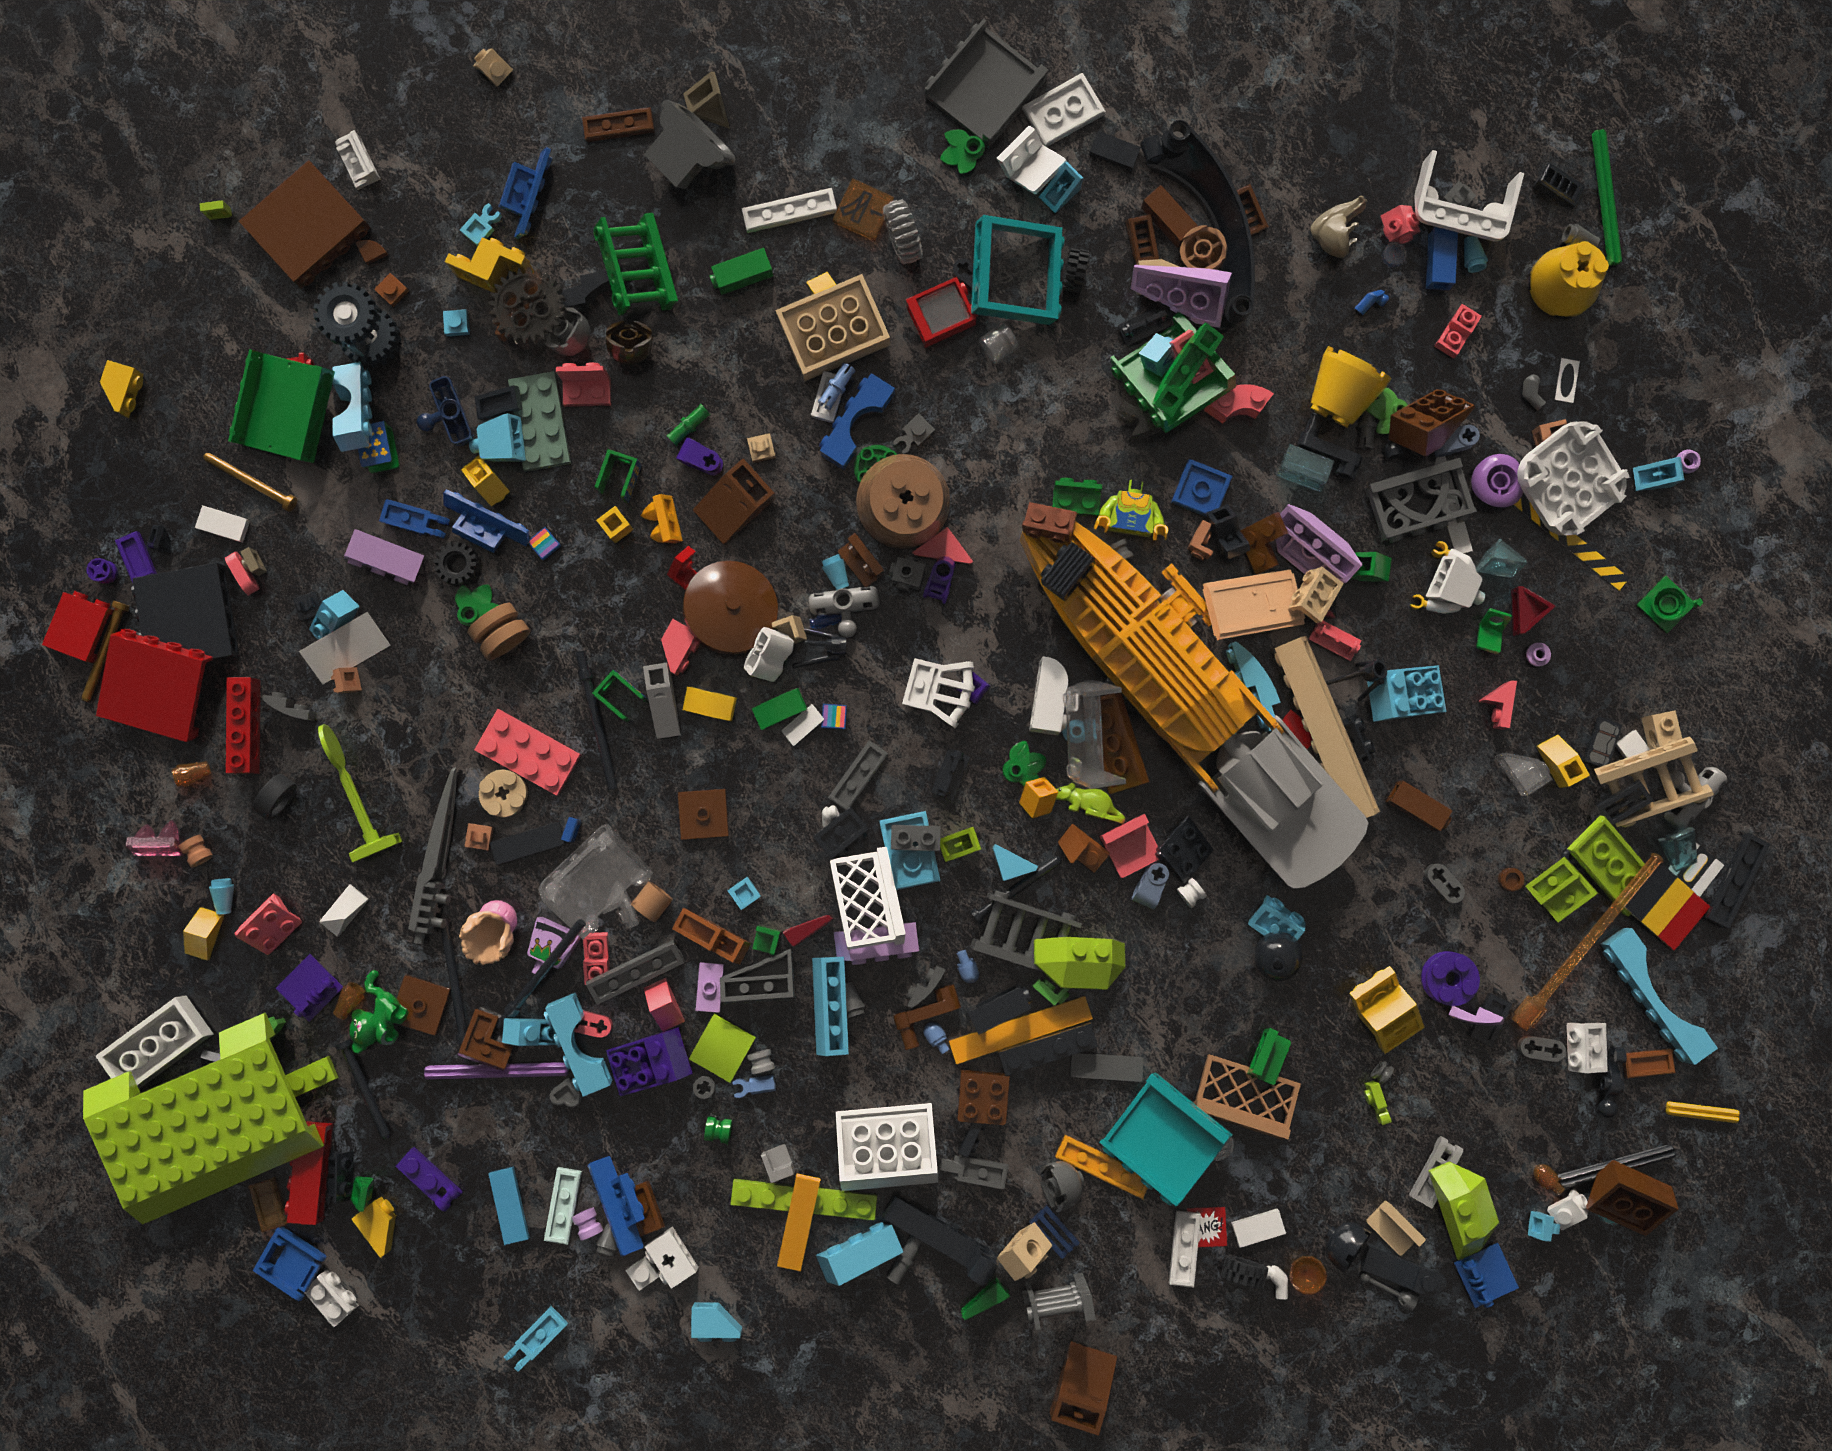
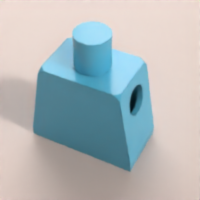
M507 413L478 425V438L469 442L471 452L473 454L479 453L480 458L492 462L526 461L522 423L519 416Z

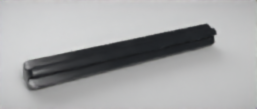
M1668 1144L1613 1160L1636 1169L1675 1158L1676 1153L1674 1147ZM1612 1160L1559 1174L1557 1176L1559 1185L1567 1188L1595 1180L1597 1173Z

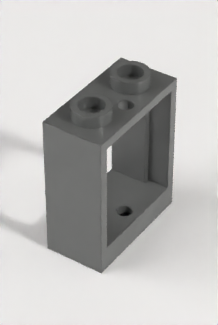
M892 825L891 850L940 851L941 826ZM913 842H918V846L914 847Z

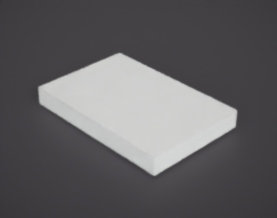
M1083 73L1022 107L1045 147L1104 116L1106 112Z

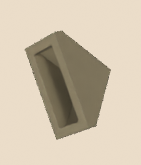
M710 72L683 93L687 109L701 119L730 129L715 72Z

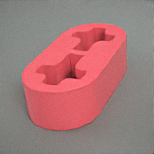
M234 552L225 557V561L242 590L247 595H251L260 589L252 573L247 572L241 562L243 559L238 552Z
M583 1010L584 1016L581 1020L588 1021V1024H580L574 1030L576 1033L602 1038L612 1031L613 1023L608 1016ZM601 1020H604V1025L607 1026V1029L602 1030L601 1033L598 1032V1027L591 1026L592 1023H599Z

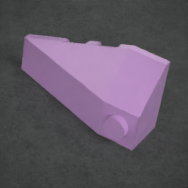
M1134 265L1131 289L1155 302L1159 301L1171 307L1170 310L1176 313L1180 312L1190 317L1189 320L1197 324L1207 323L1210 326L1220 328L1232 273L1205 268Z

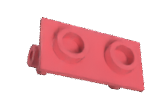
M1323 620L1316 624L1309 637L1310 641L1349 661L1352 660L1354 654L1358 653L1362 641Z

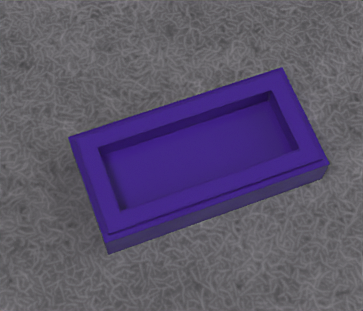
M135 531L115 540L132 583V578L157 574L140 532Z

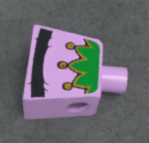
M537 917L527 952L528 956L537 959L532 973L535 974L570 930L569 928L544 917ZM578 934L555 963L554 968H562L582 939V934Z

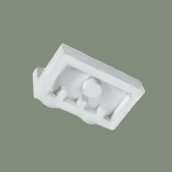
M1567 1023L1569 1071L1580 1073L1608 1072L1606 1023Z
M327 1269L317 1276L308 1291L304 1293L330 1324L335 1327L359 1305L356 1303L354 1294L349 1290H345L340 1284V1278L334 1272H330Z

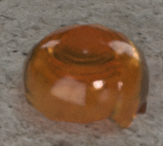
M1301 1256L1292 1263L1289 1277L1290 1282L1297 1291L1309 1295L1316 1294L1323 1289L1327 1280V1272L1320 1260L1313 1256Z

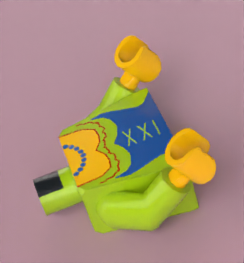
M1129 480L1128 492L1119 491L1117 496H1111L1101 507L1094 525L1095 530L1098 526H1103L1105 528L1104 533L1111 531L1150 537L1153 533V540H1157V535H1163L1164 540H1167L1168 527L1164 524V519L1157 503L1152 501L1151 495L1142 494L1143 482L1140 480Z

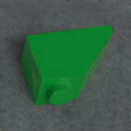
M1354 552L1361 561L1362 566L1350 579L1368 582L1389 581L1392 558L1378 552Z

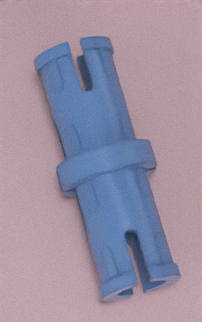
M842 363L835 377L829 380L828 388L818 400V403L823 406L825 401L829 399L824 407L825 409L831 410L838 396L846 390L845 385L855 373V369L852 366L846 374L844 373L849 364Z

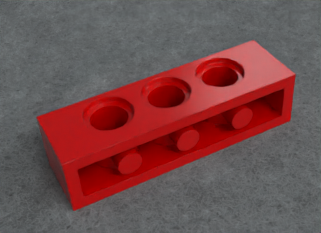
M252 677L227 678L226 773L260 774L261 680Z

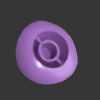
M1495 454L1482 460L1476 466L1471 479L1472 489L1476 496L1483 502L1495 507H1509L1517 503L1524 493L1517 476L1519 462L1505 454Z

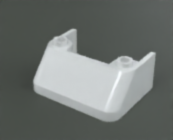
M1432 150L1422 164L1414 195L1417 219L1423 224L1491 241H1500L1506 237L1512 224L1524 173L1519 172L1508 184L1503 204L1490 203L1481 211L1438 200L1436 189L1428 186L1437 151Z

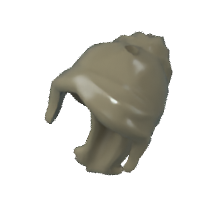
M1362 195L1351 202L1329 209L1313 222L1311 233L1314 239L1320 242L1322 249L1329 255L1344 258L1349 252V247L1357 242V238L1349 240V234L1355 227L1359 226V223L1354 222L1349 227H1346V224L1366 208L1367 200Z

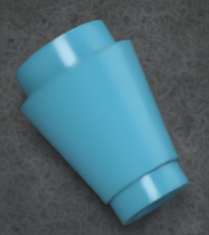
M1466 237L1464 239V267L1470 273L1484 270L1487 267L1488 258L1478 237Z
M839 554L822 561L824 566L822 569L836 590L849 586L844 559H841Z
M229 878L212 880L209 889L216 914L231 913L234 884H232Z

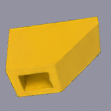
M107 360L100 384L114 411L129 418L130 413L135 409V398L138 390L143 385L144 374L135 368Z
M1559 735L1536 746L1559 788L1569 787L1590 776L1579 755Z

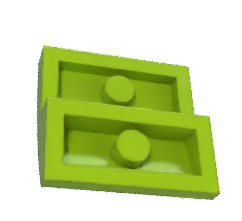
M1565 857L1526 885V888L1541 905H1544L1558 923L1598 893Z
M714 1014L689 1060L731 1083L756 1037Z

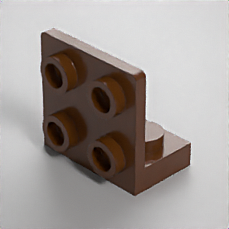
M961 1069L958 1121L1005 1125L1010 1076H1006L1005 1073Z

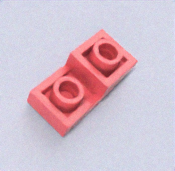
M1461 304L1434 347L1455 358L1467 338L1473 332L1481 315Z
M608 932L584 933L585 985L586 981L609 971Z

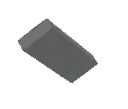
M869 740L828 798L844 810L851 807L883 763L888 753Z
M1077 1053L1071 1055L1070 1077L1142 1082L1144 1058Z

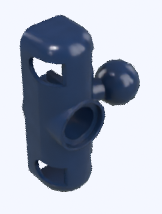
M447 376L432 380L429 387L438 411L433 414L423 413L419 415L416 421L417 426L420 430L427 432L431 431L435 424L442 420L449 439L454 445L465 446L469 444L474 438L452 380ZM434 392H440L442 399H437ZM457 408V413L449 417V410ZM450 434H456L458 441H453Z

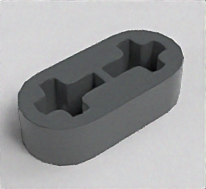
M1431 864L1425 869V879L1443 900L1449 903L1462 901L1465 896V889L1444 865ZM1433 869L1441 870L1439 875L1444 880L1443 882L1440 879L1432 878L1434 875ZM1446 885L1450 888H1457L1455 892L1457 897L1448 896L1450 891Z
M1523 1036L1517 1043L1519 1053L1528 1058L1558 1062L1566 1054L1564 1044L1554 1039ZM1531 1040V1044L1538 1046V1050L1531 1049L1528 1051L1524 1046L1529 1044ZM1554 1046L1558 1048V1053H1554L1552 1057V1053L1546 1052L1545 1047L1553 1048Z

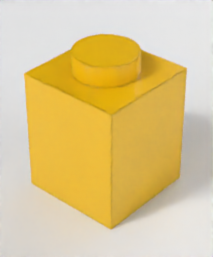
M616 506L596 520L614 543H617L634 530Z

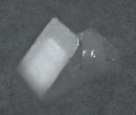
M621 878L615 881L603 914L621 907L622 910L619 911L621 920L624 925L628 923L630 928L640 924V919L631 905L632 902Z

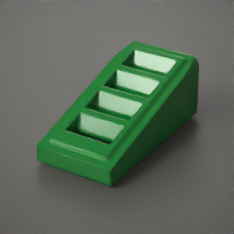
M356 1176L354 1179L351 1201L360 1212H364L372 1198L374 1179L371 1177Z
M994 1278L987 1287L983 1288L961 1309L962 1317L964 1320L969 1319L1010 1297L1009 1291L997 1278Z

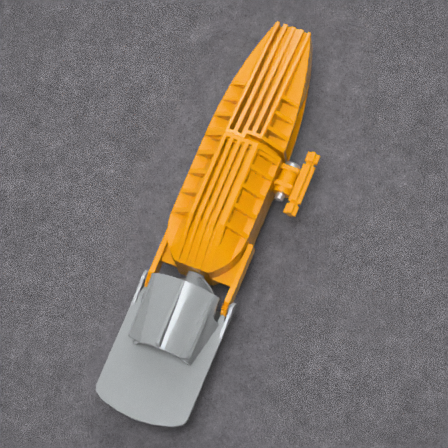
M1076 521L1070 542L1055 543L1050 538L1043 536L1032 538L1022 531L1020 542L1031 567L1054 608L1071 633L1157 734L1171 745L1201 781L1198 784L1201 789L1230 819L1285 884L1293 889L1306 887L1338 868L1354 852L1366 834L1368 827L1366 816L1307 751L1287 725L1277 715L1273 718L1232 670L1228 672L1191 630L1190 627L1197 622L1193 617L1196 613L1199 616H1203L1202 620L1208 627L1211 625L1207 605L1182 575L1179 576L1177 574L1179 571L1174 565L1170 564L1161 573L1168 581H1172L1170 584L1177 591L1170 588L1161 596L1146 578L1120 554ZM1071 542H1074L1095 558V565L1070 597L1063 601L1042 585L1041 579L1043 577L1041 573L1048 564L1053 565L1058 559L1056 554L1063 545L1068 547ZM1255 714L1272 730L1270 734L1265 732L1262 735L1257 731L1236 734L1244 726V723ZM1222 745L1216 762L1219 772L1210 778L1198 763Z

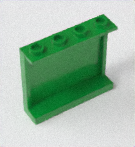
M1179 312L1173 316L1174 325L1159 335L1170 337L1174 340L1188 330H1192L1193 333L1197 330ZM1147 343L1119 361L1114 355L1111 357L1112 367L1110 370L1117 380L1121 379L1127 393L1137 398V403L1142 411L1145 412L1147 410L1151 415L1150 418L1157 428L1161 427L1165 433L1236 388L1234 372L1214 352L1211 357H1206L1213 372L1195 384L1190 382L1183 393L1184 400L1173 417H1169L1152 404L1167 371L1161 377L1143 367L1139 352Z

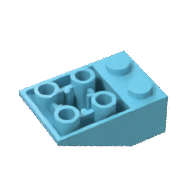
M1439 665L1387 670V675L1383 678L1384 684L1377 686L1369 694L1374 722L1446 712ZM1367 681L1368 687L1371 686L1374 682Z

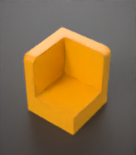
M1045 777L1026 782L1019 803L1032 818L1051 813L1058 791Z

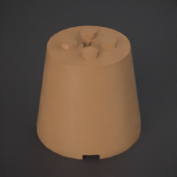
M898 454L878 461L865 473L858 487L856 506L862 525L875 540L889 547L908 549L926 543L939 533L949 514L950 494L944 477L934 465L918 456ZM905 492H909V497H912L913 500L903 504V499L899 498L900 494L904 495Z

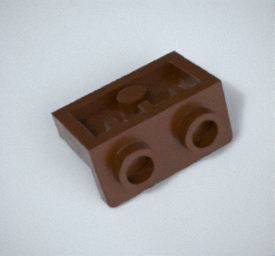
M856 533L847 538L848 543L839 549L838 553L863 586L869 587L884 575V569Z

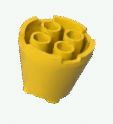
M1587 241L1550 250L1535 263L1530 273V293L1534 302L1540 309L1552 316L1574 317L1583 313L1599 296L1606 271L1609 267L1608 261L1596 246Z
M1328 346L1323 354L1311 399V409L1327 418L1328 414L1333 416L1332 419L1337 424L1348 428L1349 424L1353 425L1385 390L1391 377L1384 372H1381L1379 375L1376 372L1377 369L1364 360L1342 350H1339L1337 354L1333 351L1334 348Z

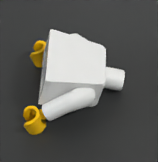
M1443 541L1437 542L1436 546L1442 548L1443 552L1433 549L1431 553L1435 558L1442 557V560L1426 594L1429 600H1424L1421 595L1416 594L1412 598L1419 599L1421 604L1419 606L1410 604V607L1414 610L1426 607L1428 611L1446 614L1458 612L1461 608H1470L1472 603L1480 605L1485 599V594L1478 590L1482 577L1477 573L1471 557L1455 549L1449 550L1447 544Z

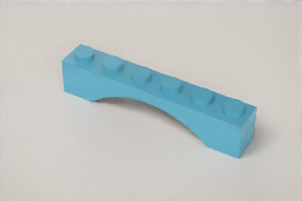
M1622 928L1601 943V946L1604 948V956L1611 963L1614 962L1618 968L1617 973L1619 977L1633 989L1631 991L1632 995L1646 1007V1015L1661 1028L1659 1031L1661 1036L1667 1042H1671L1675 1048L1674 1054L1681 1062L1695 1065L1718 1049L1704 1028L1691 1025L1678 1018L1661 1002L1648 976L1646 963L1647 948L1632 928Z

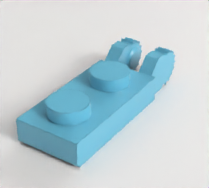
M550 1306L515 1342L514 1347L504 1358L508 1361L521 1349L526 1356L520 1359L514 1367L518 1372L530 1359L533 1360L568 1322Z

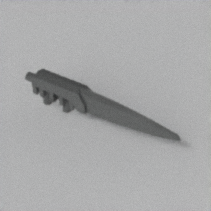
M456 767L451 769L429 836L422 872L418 875L408 928L416 932L414 940L416 944H424L426 933L436 934L437 929H434V927L445 928L446 919L437 918L436 912L440 913L441 911L438 903L448 905L451 901V897L440 894V890L445 889V884H442L441 881L445 879L447 871L445 867L455 806Z

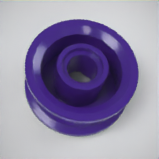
M1443 951L1434 954L1425 962L1421 972V982L1423 989L1433 1000L1449 1006H1459L1467 1003L1475 996L1479 988L1480 976L1476 965L1467 956ZM1452 972L1454 974V981L1448 985L1446 983V976Z

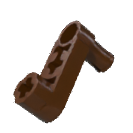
M954 984L934 990L936 1002L893 1015L896 1029L900 1031L905 1050L919 1046L913 1027L915 1022L961 1008Z

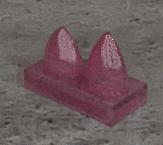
M173 820L163 827L158 837H155L153 829L148 824L143 826L136 833L135 837H127L126 847L134 856L182 855L179 848L181 843L179 842L178 828Z

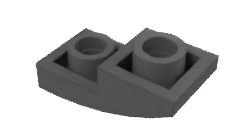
M272 692V696L263 695L262 700L274 709L292 717L315 722L316 712L309 711V706L294 704L295 700L287 698V694Z
M936 965L935 969L930 968L924 981L928 982L927 986L917 983L916 987L911 986L905 998L909 1000L907 1006L912 1008L924 1000L936 987L945 969Z

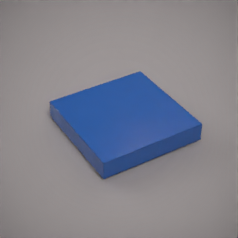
M1188 459L1171 503L1207 517L1206 512L1221 506L1232 476Z

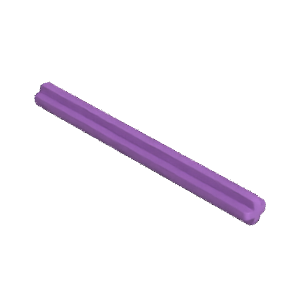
M564 1062L506 1064L504 1071L484 1064L435 1065L425 1067L424 1075L425 1079L566 1076L569 1070Z

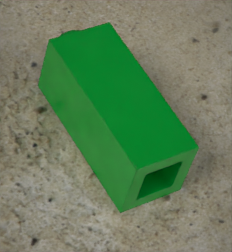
M761 248L711 266L713 274L710 275L714 289L719 288L721 295L773 277V272L765 249Z

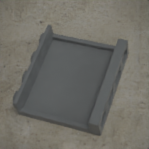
M983 19L979 25L975 24L970 29L969 37L964 42L960 41L954 49L953 56L950 59L946 58L942 62L938 74L935 77L931 76L924 87L927 100L970 134L981 138L984 145L990 148L1022 110L1023 105L1028 103L1047 80L1048 69L1042 64L1038 68L986 28V20Z

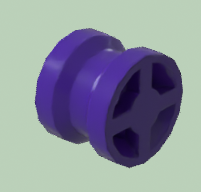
M95 558L89 562L87 574L94 581L110 584L117 578L118 569L110 561Z

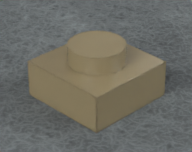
M249 547L240 551L244 558L241 562L247 572L258 576L267 572L257 551Z

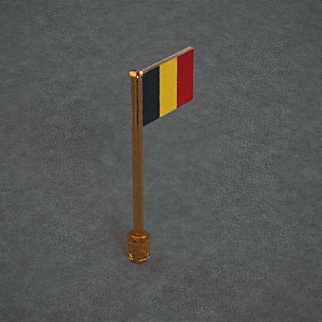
M1650 854V859L1542 990L1533 997L1528 995L1514 1011L1515 1015L1512 1020L1526 1031L1537 1025L1548 1011L1545 1008L1546 1001L1623 908L1630 912L1671 950H1675L1710 906L1663 865V858L1659 854Z

